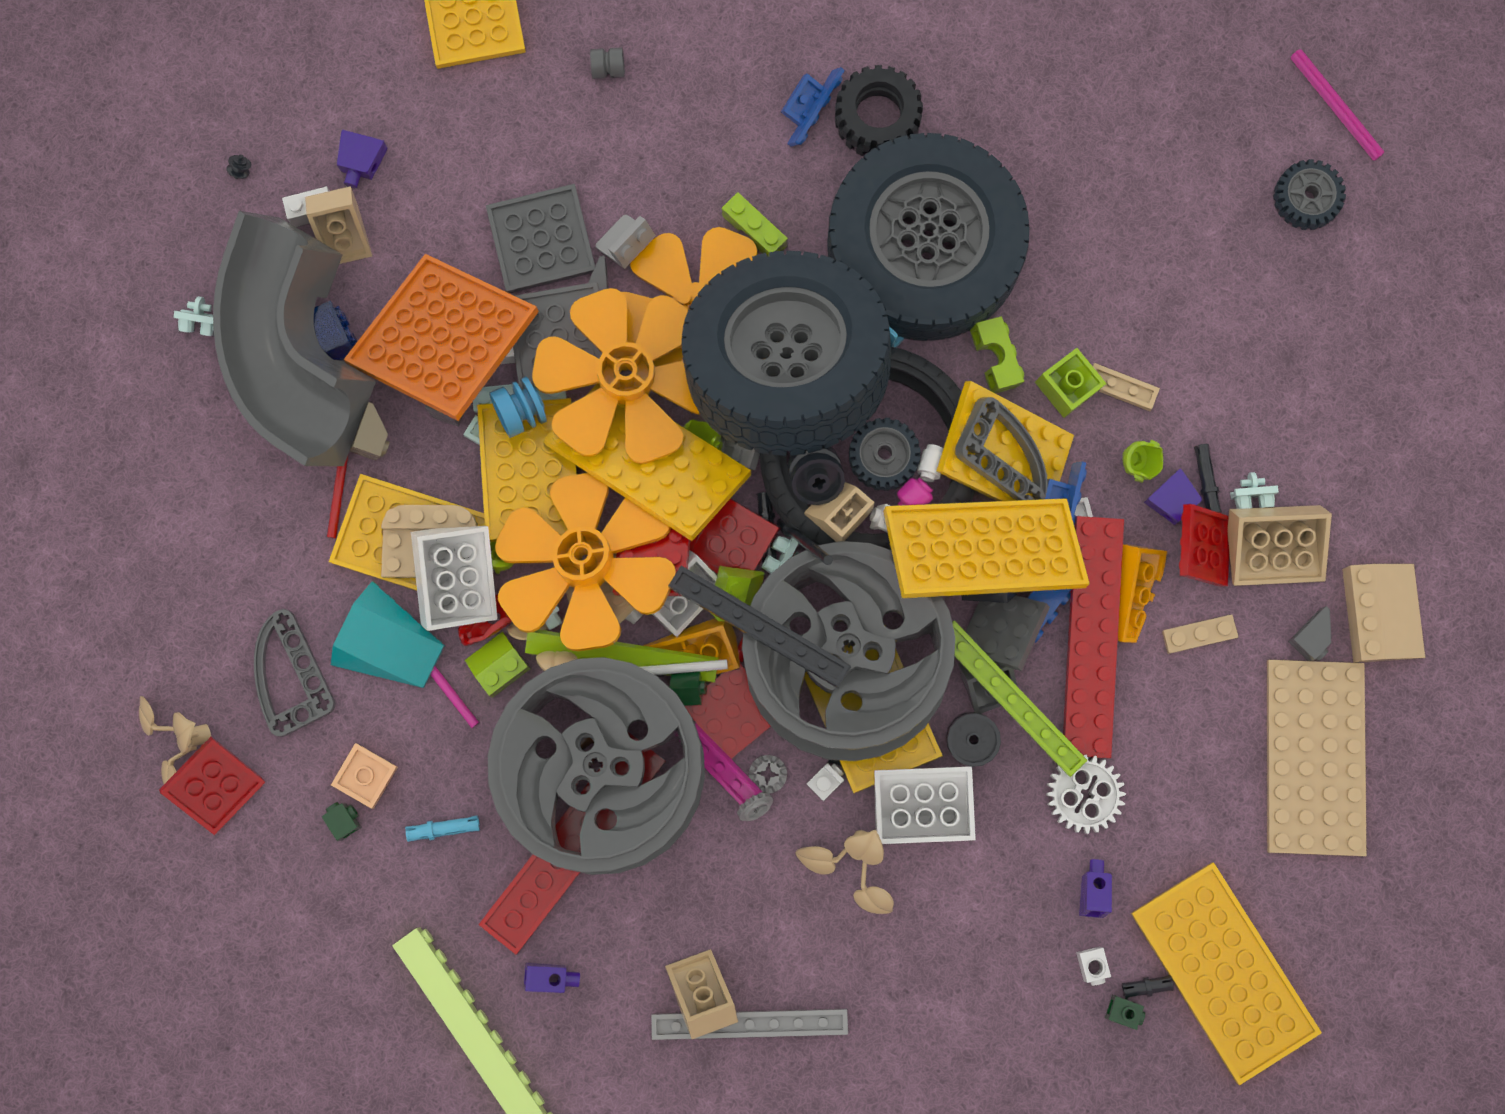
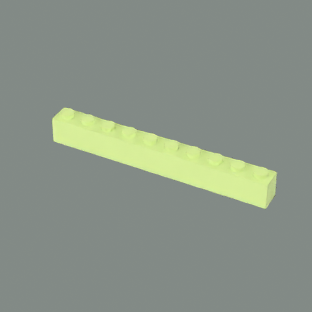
M421 927L416 928L392 945L506 1114H553L551 1111L549 1113L546 1112L542 1106L545 1103L542 1096L537 1091L533 1093L528 1084L531 1082L523 1070L521 1072L518 1071L514 1065L517 1061L509 1050L505 1052L500 1044L503 1041L498 1032L490 1030L486 1024L489 1020L481 1009L477 1011L473 1005L475 999L470 991L462 989L459 984L461 979L454 969L449 970L445 964L447 958L440 949L436 950L431 943L434 939L427 929L422 930Z

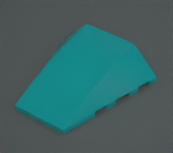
M372 581L353 603L333 644L331 666L424 688L445 645L430 631H427L409 612L401 608L389 594L381 590L379 585Z

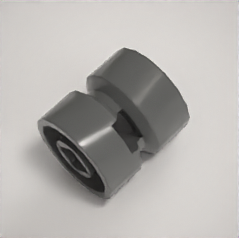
M623 47L610 48L608 52L603 48L590 49L592 79L606 78L607 74H610L612 78L625 77Z

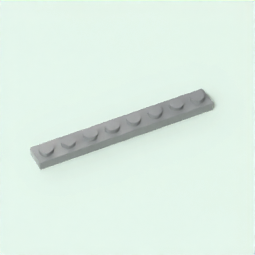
M847 1009L736 1012L738 1023L695 1039L848 1035ZM682 1013L651 1015L652 1040L691 1039Z

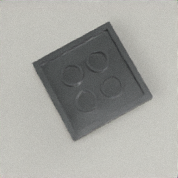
M1020 596L1013 597L1008 603L979 601L965 632L995 664L1022 671L1050 607L1047 603Z

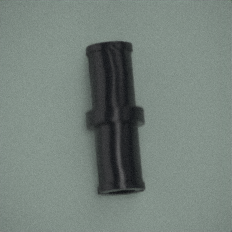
M1171 975L1152 979L1143 977V980L1122 983L1124 998L1128 999L1142 995L1151 997L1154 993L1174 991L1173 981L1171 982L1172 977Z

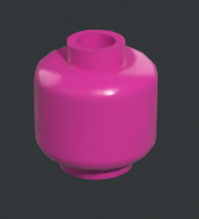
M920 477L917 480L910 478L897 492V496L900 499L898 505L929 504L933 500L931 494L933 489Z

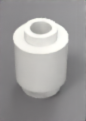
M929 444L923 450L917 468V473L922 480L934 482V480L940 479L941 474L936 472L944 448Z

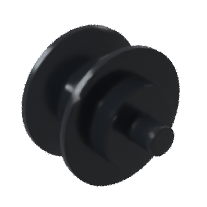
M241 154L230 156L228 159L229 165L226 168L227 173L235 179L247 178L250 174L248 169L251 168V161Z

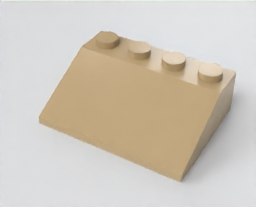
M1321 505L1229 509L1228 542L1232 584L1237 586L1325 581L1332 513Z
M1414 564L1350 565L1342 569L1353 663L1425 658Z

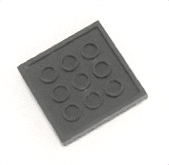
M575 184L486 205L507 293L593 273L595 263Z
M597 282L515 295L537 306L539 311L513 346L518 383L521 390L523 387L520 379L525 376L535 387L532 373L536 350L539 343L545 338L555 336L562 338L598 359L601 357L602 352L573 324L570 316V309L575 301L599 291Z

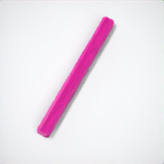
M1299 49L1293 53L1291 60L1370 158L1374 161L1384 154V150L1303 50Z

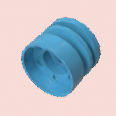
M526 376L520 379L523 387L522 390L516 381L512 382L514 394L510 395L505 387L489 392L494 409L509 438L524 432L522 421L525 419L532 428L536 427L534 415L541 424L547 422L543 401L537 389Z

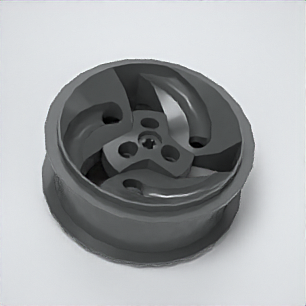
M848 541L818 545L832 556L833 562L830 565L824 564L808 550L789 558L768 576L755 594L751 607L790 629V623L794 618L805 617L809 620L811 628L807 633L800 636L851 665V668L839 688H836L743 633L742 651L749 691L760 714L774 731L801 751L824 759L859 761L881 757L904 746L921 732L941 705L954 666L955 634L950 611L942 596L902 598L892 550L871 543ZM815 582L822 583L831 587L845 602L831 604L817 613L799 590ZM889 612H896L902 616L904 623L897 629H888L883 624V617ZM837 622H844L848 629L844 632H838L833 627ZM930 634L934 648L932 654L916 664L890 673L895 658V643L917 639L923 635ZM848 645V648H850V645L853 646L852 653L848 654V651L844 653V646ZM870 649H874L878 652L879 658L875 661L869 660L865 657V653ZM806 672L818 687L832 694L826 708V729L809 724L799 716V697ZM855 693L861 698L862 706L858 711L848 710L842 706L841 699L845 694Z
M604 657L575 659L550 667L528 681L507 703L494 728L488 752L489 788L496 811L510 834L533 855L557 867L591 875L622 873L646 865L669 850L688 828L699 806L705 780L704 750L692 717L677 694L656 675L632 663ZM555 698L572 702L592 718L574 723L561 734L547 720L537 714L547 703ZM638 720L644 721L648 725L646 737L640 741L631 739L628 734L630 725ZM679 736L683 748V759L665 774L641 785L645 772L643 752L665 745L673 738ZM544 738H551L556 743V752L548 759L540 758L536 751L538 742ZM584 738L593 739L594 746L591 750L584 751L581 749V741ZM596 760L603 764L602 768L599 767L601 769L599 772L591 768L592 764L595 765L593 762ZM622 761L628 763L629 771L627 774L618 775L615 771L617 763ZM581 780H587L590 783V790L586 794H580L577 791V784ZM558 795L571 807L585 812L580 831L581 853L566 850L559 844L555 828ZM605 809L612 810L617 816V823L610 830H601L596 824L598 813Z

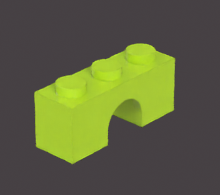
M737 192L722 207V216L735 229L744 231L753 240L757 249L762 254L766 253L767 257L769 252L783 251L788 246V238L740 193Z
M1002 316L976 323L970 330L976 350H991L998 358V364L984 373L990 391L996 394L1020 386L1024 382V371L1017 362L1016 348L1011 344L1009 328L1003 321Z

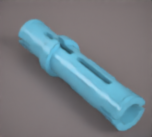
M477 815L434 823L433 821H427V824L406 826V838L408 842L428 838L429 840H435V837L480 831L479 817Z

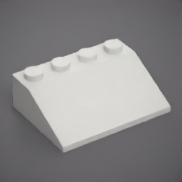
M488 526L436 528L411 532L421 625L427 631L498 620Z
M972 766L874 770L875 828L882 844L975 840Z

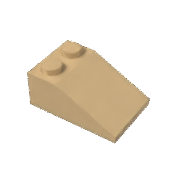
M351 186L305 197L306 215L316 239L343 255L340 264L372 257L359 207Z
M711 949L665 966L691 1039L738 1023L734 1003Z

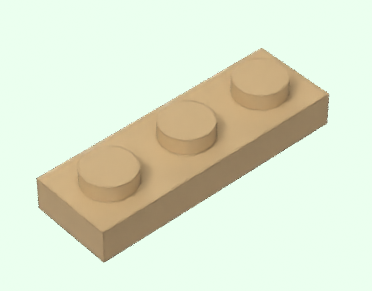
M1094 363L1092 365L1107 383L1098 392L1147 411L1152 410L1160 388Z
M1233 615L1162 631L1168 654L1238 638Z

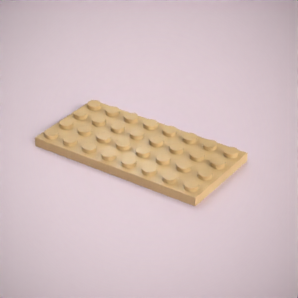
M1267 660V853L1367 856L1364 663Z

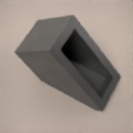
M1327 606L1320 608L1288 641L1307 661L1315 659L1319 661L1328 653L1326 648L1331 644L1330 609Z

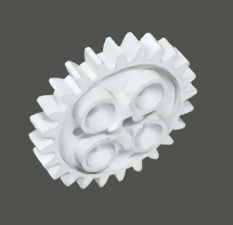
M1094 756L1071 777L1059 766L1056 767L1059 775H1050L1055 782L1047 783V786L1053 788L1052 792L1046 793V796L1053 797V800L1047 803V805H1055L1056 809L1051 814H1060L1061 816L1057 822L1061 823L1066 820V829L1075 825L1074 830L1076 833L1083 827L1084 833L1089 834L1090 827H1092L1096 833L1099 832V825L1104 829L1108 828L1107 820L1112 823L1116 822L1112 816L1113 814L1121 815L1117 806L1125 805L1123 801L1119 800V797L1126 795V793L1119 791V788L1124 786V783H1117L1116 781L1120 774L1112 775L1111 772L1114 766L1105 768L1106 760H1102L1098 764L1097 756ZM1078 771H1082L1086 775V782L1082 785L1075 779ZM1096 775L1097 779L1088 792L1091 798L1084 799L1079 812L1075 813V808L1083 798L1081 790H1087L1092 777ZM1100 783L1105 784L1108 789L1104 797L1097 793L1096 788ZM1067 792H1071L1075 796V802L1071 806L1064 802V795ZM1088 804H1092L1096 808V814L1092 818L1088 817L1085 813V808Z

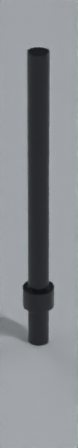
M781 518L777 520V526L780 527L784 535L792 537L824 564L830 565L833 562L832 556L800 531L788 527Z

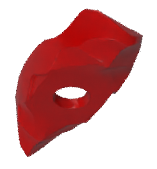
M498 594L495 595L500 620L495 624H490L489 621L459 626V639L464 646L483 641L512 622L498 601Z

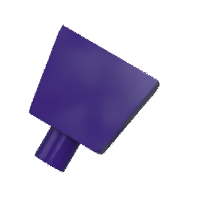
M346 130L341 131L337 166L341 172L347 173L344 180L346 186L357 188L360 177L372 180L388 149L384 140Z
M1179 469L1144 503L1173 525H1176L1181 520L1183 504L1197 505L1202 501V498L1185 473Z
M1091 859L1089 872L1082 876L1079 916L1104 918L1112 912V875L1104 873V860ZM1093 883H1096L1099 886V889L1096 888Z
M525 963V991L565 993V986L579 987L580 972H566L565 965ZM552 974L558 975L556 982H549V977Z

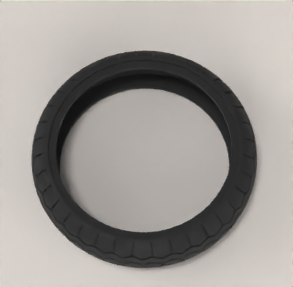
M891 347L889 380L903 384L924 397L938 412L949 433L962 393L960 388L944 371L925 358L904 349ZM772 450L769 455L760 453V467L764 486L774 509L788 527L800 531L816 545L835 543L834 539L804 514L809 506L799 500L793 492L786 456L772 455ZM951 479L948 491L939 504L971 503L976 491ZM852 532L845 540L848 542L871 543L891 550L888 533L868 534Z

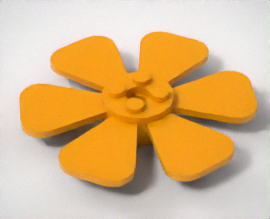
M716 227L707 231L703 236L699 282L692 283L683 244L680 238L671 233H663L655 237L632 260L630 267L638 278L672 297L689 310L694 298L698 297L699 291L718 273L721 274L722 270L732 264L736 267V262L746 258H750L752 261V256L758 253L755 243L750 238L726 228ZM622 292L627 301V342L636 343L647 305L653 298ZM682 347L654 361V367L683 361Z
M609 288L575 301L570 309L571 321L602 352L601 357L598 359L562 338L556 336L545 338L539 343L536 350L532 373L533 383L540 392L545 394H554L598 383L600 388L564 407L554 415L551 426L557 438L582 456L592 457L598 455L606 444L618 404L625 405V448L630 460L638 464H645L678 451L683 443L682 430L648 395L653 391L692 413L700 414L689 391L683 361L654 367L653 364L654 361L682 347L683 324L688 309L669 296L660 295L654 297L647 305L636 343L627 342V301L622 292ZM622 370L632 371V373L629 376H622L620 374Z
M589 473L559 478L553 483L550 496L568 530L560 536L535 511L530 508H519L508 517L495 545L497 555L506 563H554L555 567L505 583L498 593V601L520 631L531 633L539 630L545 624L563 595L571 586L574 588L561 627L560 638L562 643L571 651H585L611 646L620 637L621 627L600 586L607 582L636 611L649 615L656 613L664 605L671 590L668 585L676 574L674 565L666 558H615L614 554L659 541L669 534L671 527L625 498L602 533H600L596 529L609 493V486ZM584 555H588L586 559L581 561Z

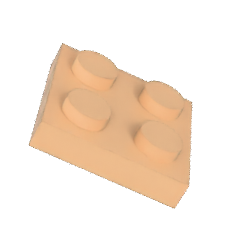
M355 743L331 786L374 809L398 766Z

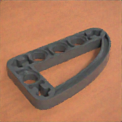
M993 397L978 399L956 444L955 453L957 458L1016 501L1045 499L1048 489L1046 468L1042 456L1028 431L997 399ZM996 418L1010 431L1022 448L1031 469L1033 482L984 447ZM976 423H979L981 427V431L978 436L974 432V426ZM983 456H985L988 460V464L985 469H983V467L981 466V459ZM1000 468L1004 471V477L1001 481L997 476ZM1016 480L1020 482L1018 492L1014 490V482Z
M286 609L274 612L265 621L257 637L254 652V677L259 703L269 730L275 736L284 737L329 715L335 709L336 703L295 615ZM282 614L290 617L287 620L289 628L292 629L295 626V630H290L284 635L283 631H287L284 624H279L278 622L281 620ZM274 629H276L308 697V700L278 715L275 714L271 702L265 667L267 645ZM292 635L300 637V644L295 648H291L288 644V639ZM302 656L310 658V665L305 669H301L298 665V660ZM314 676L320 679L319 688L311 690L308 687L309 679ZM325 690V693H321V696L324 700H329L330 702L327 704V710L318 708L321 701L318 696L313 698V694H318ZM302 708L307 709L309 713L308 719L304 722L298 721L296 716L297 712ZM290 714L291 720L296 724V726L293 727V724L289 723L284 726L283 732L281 730H276L275 727L278 725L277 721L280 720L281 722H286L290 720V718L287 716Z

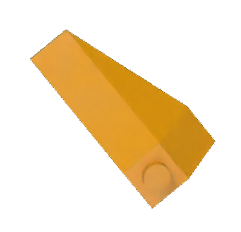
M1123 544L1118 641L1137 642L1146 619V613L1143 609L1149 601L1153 602L1155 594L1151 593V588L1155 580L1160 582L1162 579L1167 551Z
M716 618L684 629L677 637L671 634L643 645L719 657V660H727L728 669L717 670L716 674L740 667L737 639L733 626L725 621H717Z

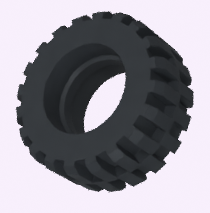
M875 65V69H870L867 66L862 68L860 74L855 71L850 75V81L845 80L836 98L835 125L839 129L838 135L841 140L846 139V146L849 149L855 147L856 154L863 156L864 152L869 153L890 140L893 142V139L905 135L909 137L910 134H918L923 112L922 95L919 89L915 90L916 83L913 79H906V73L903 71L897 73L895 72V67L888 66V69H882V65ZM872 96L886 97L898 106L900 117L890 126L883 128L872 127L864 123L858 116V105L863 100Z

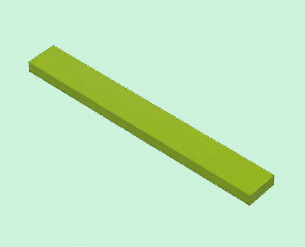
M953 620L952 624L955 634L954 657L1053 761L1071 777L1088 760Z
M545 630L527 633L525 653L538 655L545 651H567L576 655L577 659L604 657L629 662L638 667L719 660V657L615 642L613 645L605 648L571 651L562 643L560 633ZM717 670L700 671L702 680L715 682Z

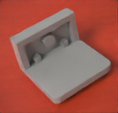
M623 215L596 243V248L625 269L656 235L647 221L641 216L634 220L628 215Z

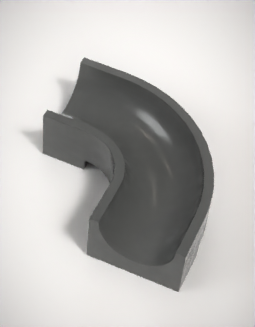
M239 211L218 271L213 306L215 347L226 386L237 408L247 422L272 445L304 466H344L376 381L344 361L331 359L324 352L316 337L314 329L315 302L317 297L327 298L343 255L280 217Z

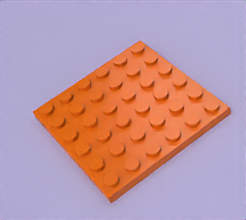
M425 254L344 358V361L364 374L459 421L539 311L537 306Z

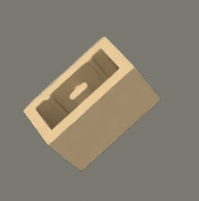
M845 482L844 488L837 498L826 504L811 505L804 514L832 539L840 542L845 541L872 512L875 502L859 488Z

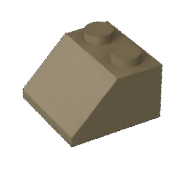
M370 402L366 406L349 452L376 461L380 456L383 457L386 454L390 441L386 440L388 433L374 404Z

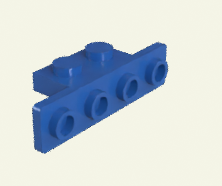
M842 67L832 70L823 86L809 74H804L781 111L782 114L798 125L787 143L790 147L801 145L808 137L807 131L810 126H813L820 117L819 111L829 103L832 90L837 88L842 82L843 78L841 76L845 71Z
M1083 461L1072 464L1068 484L1047 479L1048 489L1045 499H1067L1074 525L1076 506L1081 500V484L1087 474L1085 469L1086 462Z

